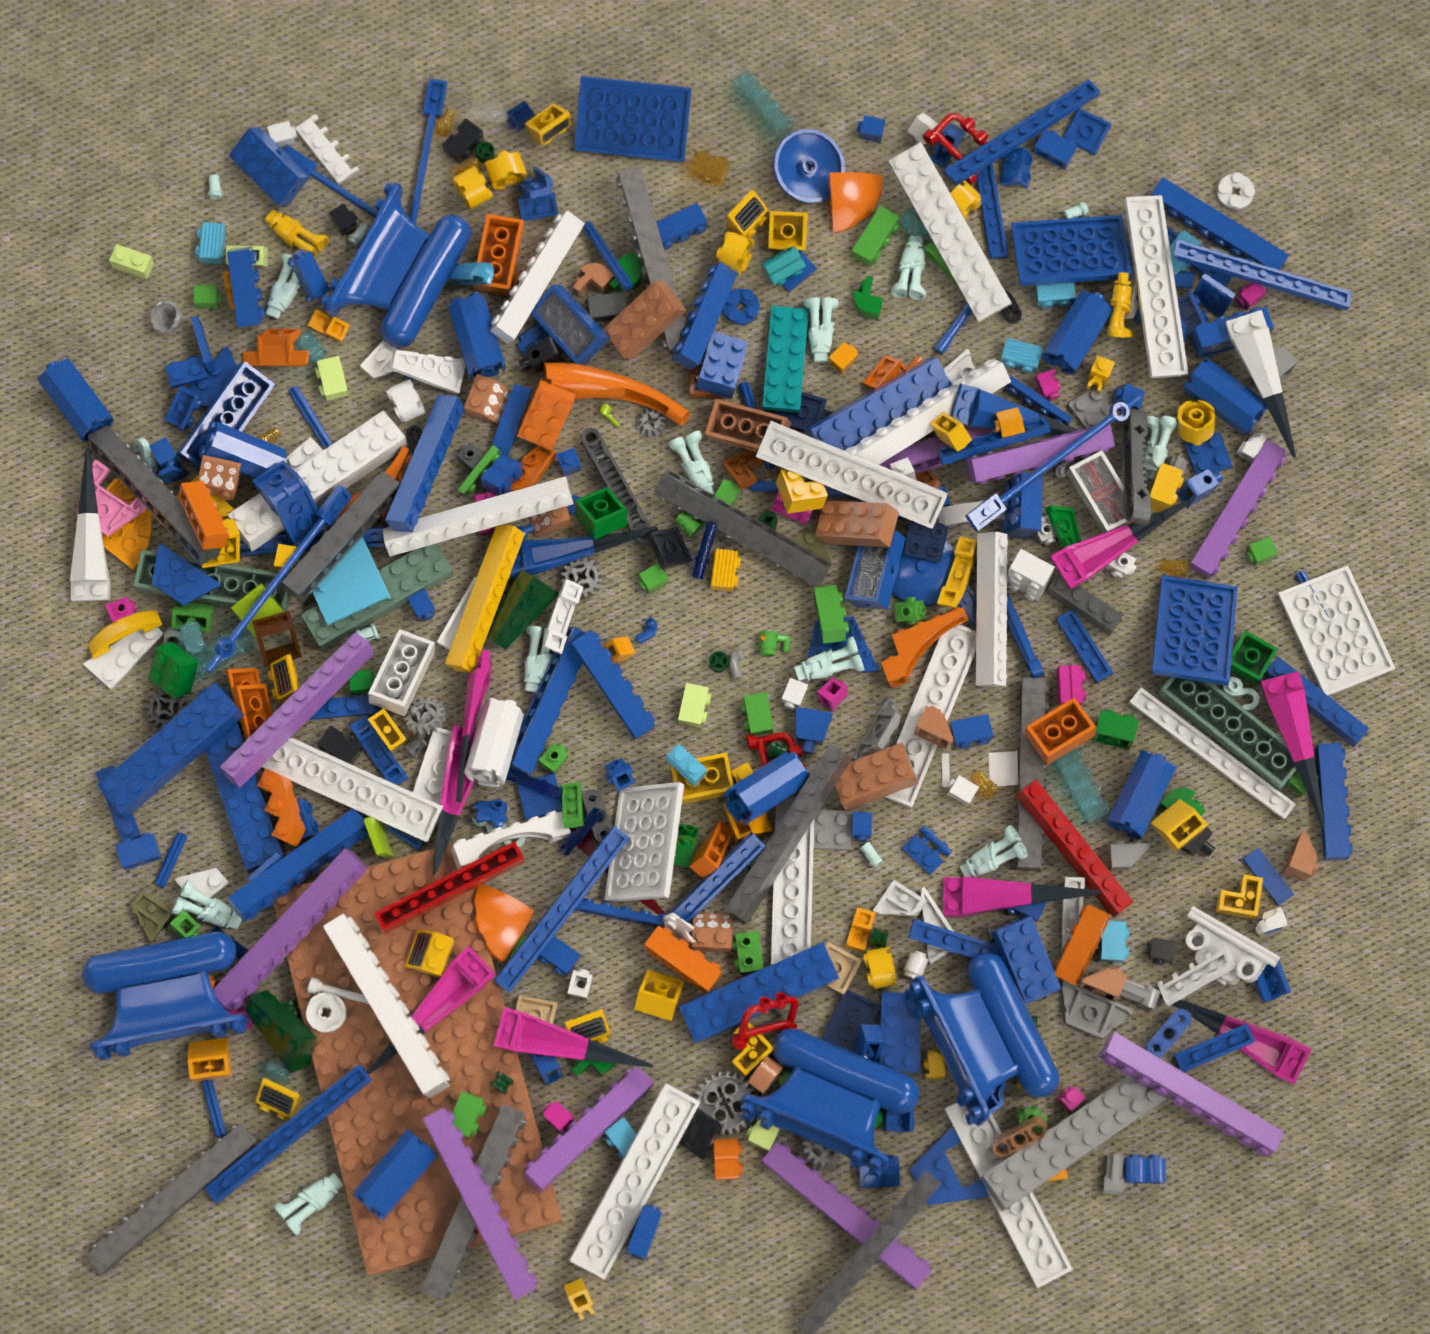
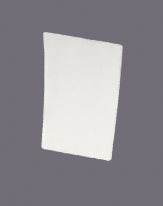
M1017 751L989 753L990 787L1019 784ZM942 753V786L947 787L950 782L949 753Z

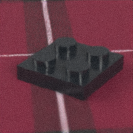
M678 527L654 531L647 535L661 569L685 565L693 561Z
M697 1107L679 1144L698 1158L705 1159L724 1125Z

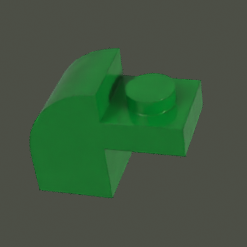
M632 251L617 261L631 280L632 289L634 290L641 282L642 271L641 263ZM616 278L609 282L612 291H625Z
M866 276L865 282L861 281L859 291H854L853 305L861 316L878 321L883 298L870 295L873 277Z
M1188 788L1173 790L1159 805L1165 811L1181 799L1194 808L1201 817L1206 811L1203 809L1204 806L1201 802L1191 799L1196 792Z
M578 1059L573 1063L572 1066L574 1068L571 1071L578 1078L592 1065L603 1077L616 1064Z

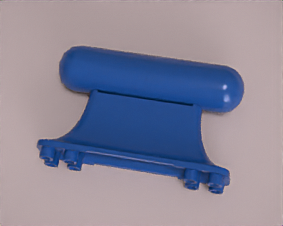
M388 182L383 191L386 193L385 201L379 198L375 204L377 217L346 273L343 274L340 281L334 278L331 282L332 296L324 295L321 305L324 306L323 310L326 311L330 318L336 317L343 308L353 304H366L388 311L381 323V336L390 346L403 348L408 347L418 335L449 279L452 270L469 243L472 232L470 225L461 216L450 214L443 216L437 222L431 234L427 233L412 222L403 210L401 204L403 196L402 186L397 182L394 185Z
M212 932L95 955L87 959L82 968V979L88 990L100 994L116 991V1012L111 1029L102 1039L89 1044L90 1051L94 1052L95 1058L109 1060L111 1059V1051H114V1054H119V1057L131 1055L130 1048L139 1047V1045L205 1032L215 1035V1038L226 1037V1029L234 1031L235 1034L246 1033V1025L249 1024V1019L244 1015L228 1012L219 1003L212 989L208 974L224 970L232 965L236 958L234 940L224 932Z
M993 953L980 954L969 963L967 973L974 989L972 991L961 994L939 993L933 990L921 975L915 977L909 984L910 989L905 990L907 1000H914L917 1007L913 1008L915 1017L917 1019L922 1017L926 1026L929 1027L952 1074L960 1094L956 1097L957 1103L960 1107L966 1106L969 1112L965 1114L966 1122L968 1125L975 1124L976 1126L983 1125L989 1118L987 1100L992 1091L1010 1077L1016 1075L1022 1089L1029 1096L1035 1098L1047 1097L1054 1093L1060 1080L1059 1071L1004 961Z
M787 1028L780 1031L774 1039L772 1054L778 1063L793 1071L787 1081L769 1096L758 1098L747 1094L743 1095L741 1098V1110L743 1111L741 1117L748 1122H752L754 1118L761 1120L759 1125L766 1130H770L772 1126L785 1129L843 1154L851 1159L850 1165L854 1168L861 1169L862 1165L870 1167L868 1172L871 1175L879 1177L881 1172H886L888 1168V1157L879 1151L874 1143V1126L880 1108L902 1115L912 1111L920 1097V1090L916 1081L908 1075L799 1029Z

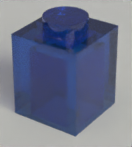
M524 100L507 111L506 122L511 129L515 128L517 132H520L526 128L524 123L533 118L535 113Z

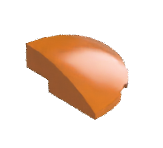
M856 172L829 173V202L833 233L855 227L857 223L866 219L872 213L881 196L883 175Z
M482 884L476 887L473 897V906H476L475 926L477 932L482 933L486 941V949L498 962L502 963L518 942L535 911L517 899Z

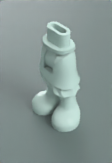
M909 236L908 242L905 243V249L898 266L899 269L897 270L900 278L898 283L891 289L892 296L899 298L907 296L909 273H912L909 296L915 300L925 299L926 291L920 285L921 271L925 269L923 237Z
M286 253L282 255L281 260L284 265L278 281L272 285L269 300L266 304L268 308L265 314L275 319H279L281 313L285 312L294 296L298 293L297 289L301 287L298 285L299 280L295 272H293L289 283H286L292 270V266H289L287 262L293 256Z
M813 297L803 300L804 307L810 310L811 328L808 330L813 362L815 363L828 362V355L832 346L833 326L835 324L831 322L832 309L837 308L839 304L838 299L822 298V325H819L820 298Z
M1147 416V427L1151 429L1149 441L1146 440V449L1144 450L1147 453L1144 456L1147 459L1144 463L1147 465L1145 469L1147 471L1145 475L1148 478L1147 481L1154 480L1158 467L1161 463H1164L1168 456L1166 446L1172 431L1177 425V419L1173 417L1161 416L1159 419Z
M701 431L690 433L685 439L679 437L668 443L669 448L676 451L683 462L680 466L684 468L683 471L689 481L714 495V483L712 482L710 466L707 461H704L698 446L699 441L702 439ZM685 442L691 451L694 461H691L688 455Z
M528 626L526 628V633L530 635L529 653L524 661L525 679L523 682L525 683L524 691L536 693L553 656L549 654V649L543 647L547 628H544L540 655H537L543 628L539 626Z
M853 636L847 639L844 648L833 652L830 648L827 652L823 651L807 659L805 662L803 661L802 665L794 667L799 681L829 678V676H833V673L846 669L864 670ZM848 656H853L848 660L832 664V662L835 660Z
M1009 825L1005 828L1006 836L997 843L992 841L990 845L986 844L981 850L973 854L970 859H967L964 865L960 866L965 877L974 876L977 878L979 875L996 871L1000 864L1012 858L1025 859L1028 857L1026 847L1020 842L1021 837L1013 826ZM1015 844V845H1014L1011 849H1009L1008 851H1006V852H1004V853H1002V854H1000V855L997 854L999 851H1001V850L1007 848V847L1010 846V845Z
M187 879L180 895L193 899L206 907L202 908L178 896L171 913L177 915L185 910L196 914V919H202V922L237 930L242 919L235 911L220 899H212L196 891L193 888L192 881Z
M333 1173L328 1178L325 1176L324 1180H319L309 1187L302 1189V1192L296 1193L298 1197L285 1205L277 1203L273 1207L281 1218L285 1220L306 1202L308 1203L300 1212L285 1221L294 1235L297 1236L301 1231L300 1224L310 1214L324 1208L334 1195L338 1193L337 1190L343 1186V1183Z

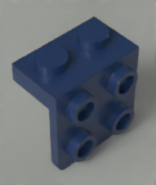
M911 520L904 554L909 557L936 563L941 562L949 526L935 522L931 529Z

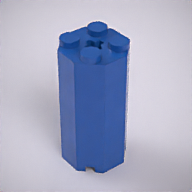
M1082 290L1044 350L1042 358L1051 366L1056 364L1063 368L1061 372L1075 375L1113 312V306L1104 300L1102 294L1098 292L1093 294Z
M475 292L466 298L452 299L451 305L448 306L470 380H474L473 377H476L477 374L489 378L498 375V370L501 368L502 371L506 370L497 336L490 332L493 325L491 324L492 320L485 297L480 296L479 292Z
M1207 357L1190 376L1191 381L1189 383L1186 382L1182 391L1197 402L1198 400H1203L1212 405L1215 415L1242 435L1244 433L1248 435L1252 431L1257 420L1259 421L1268 408L1263 398Z
M65 358L61 361H52L47 364L46 370L37 380L83 443L89 441V434L106 425L110 428L114 423L113 417L70 359Z
M210 421L206 435L203 434L199 440L201 448L198 456L201 459L203 455L241 463L240 474L251 479H255L282 460L286 461V449L220 422Z
M1141 750L1106 823L1117 831L1120 829L1126 832L1127 836L1141 840L1177 766L1165 761L1166 757L1160 753L1153 755L1146 750Z
M785 752L727 789L723 794V797H727L728 800L725 806L735 821L740 822L742 820L744 821L743 825L746 826L799 792L809 778L810 772L804 768L795 752Z
M407 1129L352 1195L383 1221L439 1156L427 1144L423 1143L420 1138Z

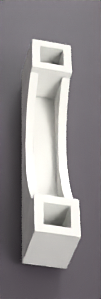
M552 811L542 818L535 816L522 824L515 822L509 825V828H496L486 835L479 833L473 836V839L467 841L466 839L457 840L451 848L457 869L459 870L479 860V857L490 848L511 839L536 837L546 839L550 844L568 838L571 832L569 828L564 829L563 811L558 813Z

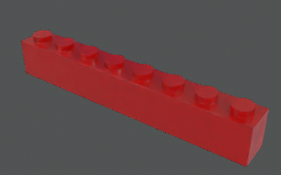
M1037 779L1015 794L1079 877L1085 878L1087 887L1090 890L1100 891L1099 895L1094 896L1112 917L1120 914L1133 903V900Z
M514 841L375 912V917L384 934L525 863L524 857Z

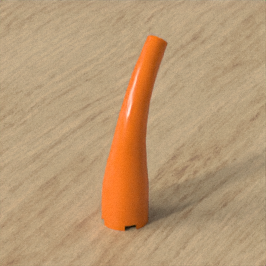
M558 362L544 363L543 365L544 381L575 394L574 400L619 399L635 402L662 413L680 426L690 416L688 410L670 397L632 378L581 364Z

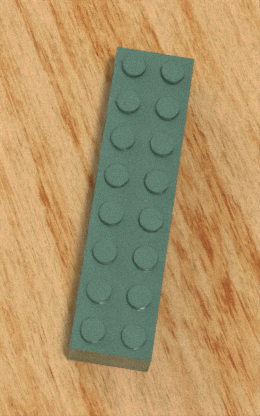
M438 544L415 549L378 570L391 597L390 599H384L330 625H327L319 605L302 613V619L321 651L354 634L357 629L361 630L408 603V597L423 589L427 592L454 576L453 569Z
M141 550L133 585L135 590L140 593L169 597L152 585L157 552ZM180 556L221 584L220 588H215L206 593L205 596L193 600V602L231 608L261 583L267 588L277 575L274 572L228 564L202 568L195 559ZM281 581L271 596L285 612L288 611L292 594L286 591Z
M1171 677L1158 693L1162 699L1278 791L1296 772L1297 768L1285 741L1216 685Z

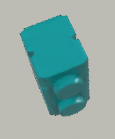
M794 246L787 248L760 264L768 282L777 286L787 281L786 278L790 275L793 277L803 272L802 269L806 267L798 249Z

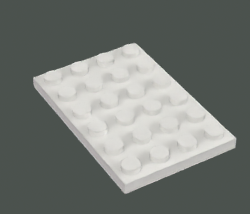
M1348 565L1277 594L1321 691L1326 695H1333L1395 669Z
M676 782L628 787L619 791L615 826L627 835L629 840L609 864L605 901L620 902L669 898L684 784Z

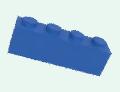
M698 203L656 222L664 250L671 248L672 244L677 241L681 243L688 240L692 234H702L708 227V221ZM633 242L635 248L638 249L637 242Z

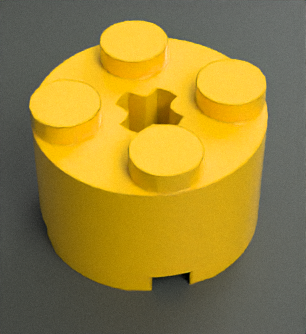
M502 151L497 154L498 157L484 163L495 190L505 189L504 185L512 183L518 185L519 182L527 178V171L519 152L508 153V151Z
M475 165L452 178L457 192L466 201L465 204L469 210L478 207L493 197L490 189L485 186V183H487L482 173L479 174Z
M963 181V186L959 184L950 193L965 221L969 217V212L977 210L982 204V196L966 181Z
M727 231L724 236L723 247H720L716 254V258L719 259L718 262H722L741 275V271H745L751 259L750 247L754 248V240Z
M1203 400L1183 403L1178 409L1177 434L1183 440L1195 446L1209 440L1215 431V413L1212 405Z
M890 946L869 950L867 954H863L865 966L870 968L871 972L867 973L870 988L880 989L898 985L897 980H893L897 979L893 957L889 953L891 952Z

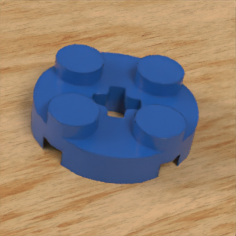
M750 289L732 290L723 307V314L728 321L736 325H748L755 320L759 313V300ZM738 303L746 305V307H744V311L736 309Z

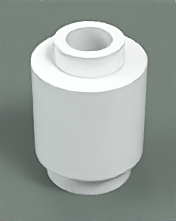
M919 951L910 953L904 967V976L906 978L914 980L915 977L923 975L929 961L926 958V954Z

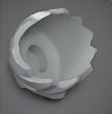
M164 300L157 303L151 310L150 323L153 325L154 330L162 334L169 333L181 325L183 314L175 303Z

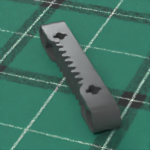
M1130 408L1129 417L1121 421L1126 522L1146 526L1151 517L1150 493L1147 490L1148 485L1145 483L1148 480L1145 477L1147 465L1144 464L1147 461L1144 458L1147 454L1144 451L1146 449L1144 445L1146 439L1144 437L1148 432L1147 413Z
M595 428L585 429L581 437L582 445L599 473L600 478L603 480L604 485L614 493L627 509L628 529L632 531L651 527L599 431ZM588 437L596 438V440L592 443L588 442L586 439ZM648 538L634 539L640 546L646 547L650 545Z

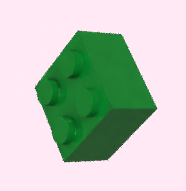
M608 487L575 500V517L594 540L628 526L627 509Z
M1244 630L1232 651L1230 671L1257 686L1277 653L1278 648Z
M174 642L157 646L148 679L173 699L190 694L199 661Z
M1109 709L1101 710L1096 721V733L1092 741L1130 750L1135 739L1139 719H1135V716L1130 714L1118 715L1115 711Z

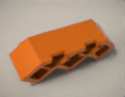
M265 768L257 786L272 793L264 810L279 817L272 836L298 847L306 829L299 814L300 809L297 799L294 797L292 782L286 777Z

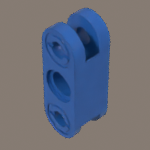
M1185 1009L1175 1011L1146 1044L1145 1050L1161 1058L1191 1024V1014ZM1179 1017L1183 1019V1023L1179 1022ZM1163 1031H1171L1173 1038L1170 1040L1166 1039ZM1153 1047H1157L1158 1052H1155Z

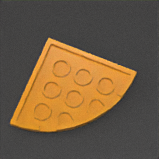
M117 477L105 489L128 505H131L136 498ZM147 509L109 537L102 533L104 548L133 571L138 567L141 550H147L152 534V514Z

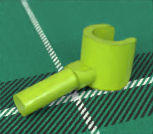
M604 403L599 410L600 415L603 414V417L610 420L618 428L620 424L609 414L612 408Z

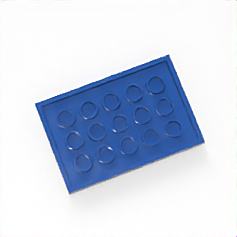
M581 75L574 150L685 162L692 87Z
M1122 215L1011 223L1020 286L1118 279V272L1129 273V278H1132Z
M1162 575L1151 674L1228 686L1237 586Z

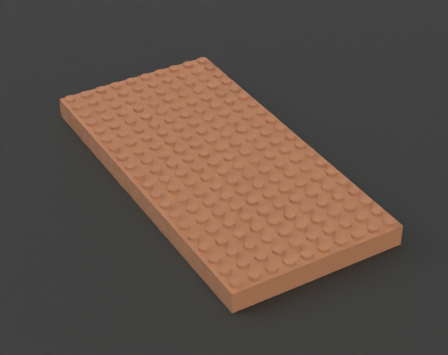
M453 844L447 845L438 871L434 876L432 871L435 848L368 866L364 875L337 901V904L324 915L323 919L315 924L310 933L300 940L296 948L287 954L304 1025L317 1036L312 1058L321 1093H324L359 1064L368 1073L370 1067L392 1042L370 1004L343 997L339 998L346 1007V1020L339 1029L330 1033H321L309 1024L306 1018V1010L309 1005L308 1003L315 996V994L308 993L312 977L320 979V982H323L324 985L363 994L324 929V925L342 914L347 918L351 916L360 928L358 934L361 933L370 945L367 949L371 950L378 958L380 963L377 966H381L390 978L387 981L388 984L391 983L400 996L397 999H401L410 1012L407 1014L408 1017L414 1014L440 979L405 967L418 929L437 932L454 938L455 944L446 970L453 960L469 946L496 974L492 956L485 947L486 941L482 933L477 932L475 926L476 906H473L474 889L384 934L374 914L457 871L458 869L451 852ZM313 882L295 886L287 895L281 896L274 901L277 920ZM496 976L480 992L422 1035L430 1045L427 1049L435 1053L440 1061L437 1064L438 1067H442L449 1076L450 1080L447 1082L450 1087L429 1099L423 1094L402 1057L397 1053L369 1074L373 1081L328 1116L369 1277L434 1259L462 1196L423 1118L444 1107L446 1111L450 1110L453 1114L461 1091L484 1099V1105L487 1106L483 1117L479 1116L477 1121L479 1128L476 1135H472L471 1139L464 1137L465 1139L462 1140L464 1146H469L474 1156L471 1158L474 1165L477 1164L503 1104L526 1115L527 1123L523 1131L519 1130L517 1134L519 1138L515 1149L511 1148L510 1162L507 1168L503 1166L500 1173L503 1175L499 1186L495 1185L492 1193H495L492 1201H497L501 1209L498 1212L501 1219L505 1218L510 1226V1229L507 1230L510 1237L563 1222L553 1184L551 1183L539 1194L523 1177L526 1171L524 1168L532 1160L536 1162L540 1158L538 1155L543 1151L518 1053L494 1047L502 1012L505 1007L500 986L493 981ZM323 1008L321 1016L330 1017L331 1009ZM497 1071L514 1080L513 1085L508 1087L506 1095L489 1085L491 1081L495 1080ZM408 1129L420 1138L423 1143L427 1144L439 1157L388 1217L382 1221L352 1194ZM479 1230L475 1241H470L468 1249L486 1244Z

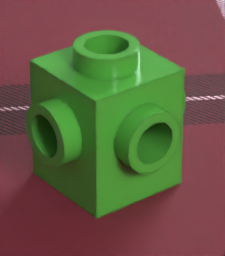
M916 597L904 598L905 601L894 603L896 622L906 621L907 625L918 623V620L925 619L926 608L923 600L916 601Z
M1027 1106L1025 1110L1020 1109L1015 1119L1018 1120L1016 1124L1018 1125L1028 1120L1027 1118L1035 1116L1042 1117L1045 1122L1048 1118L1042 1115V1111L1037 1107L1032 1106L1030 1108ZM1035 1125L1032 1127V1129L1035 1131H1039L1042 1129V1127L1039 1125Z

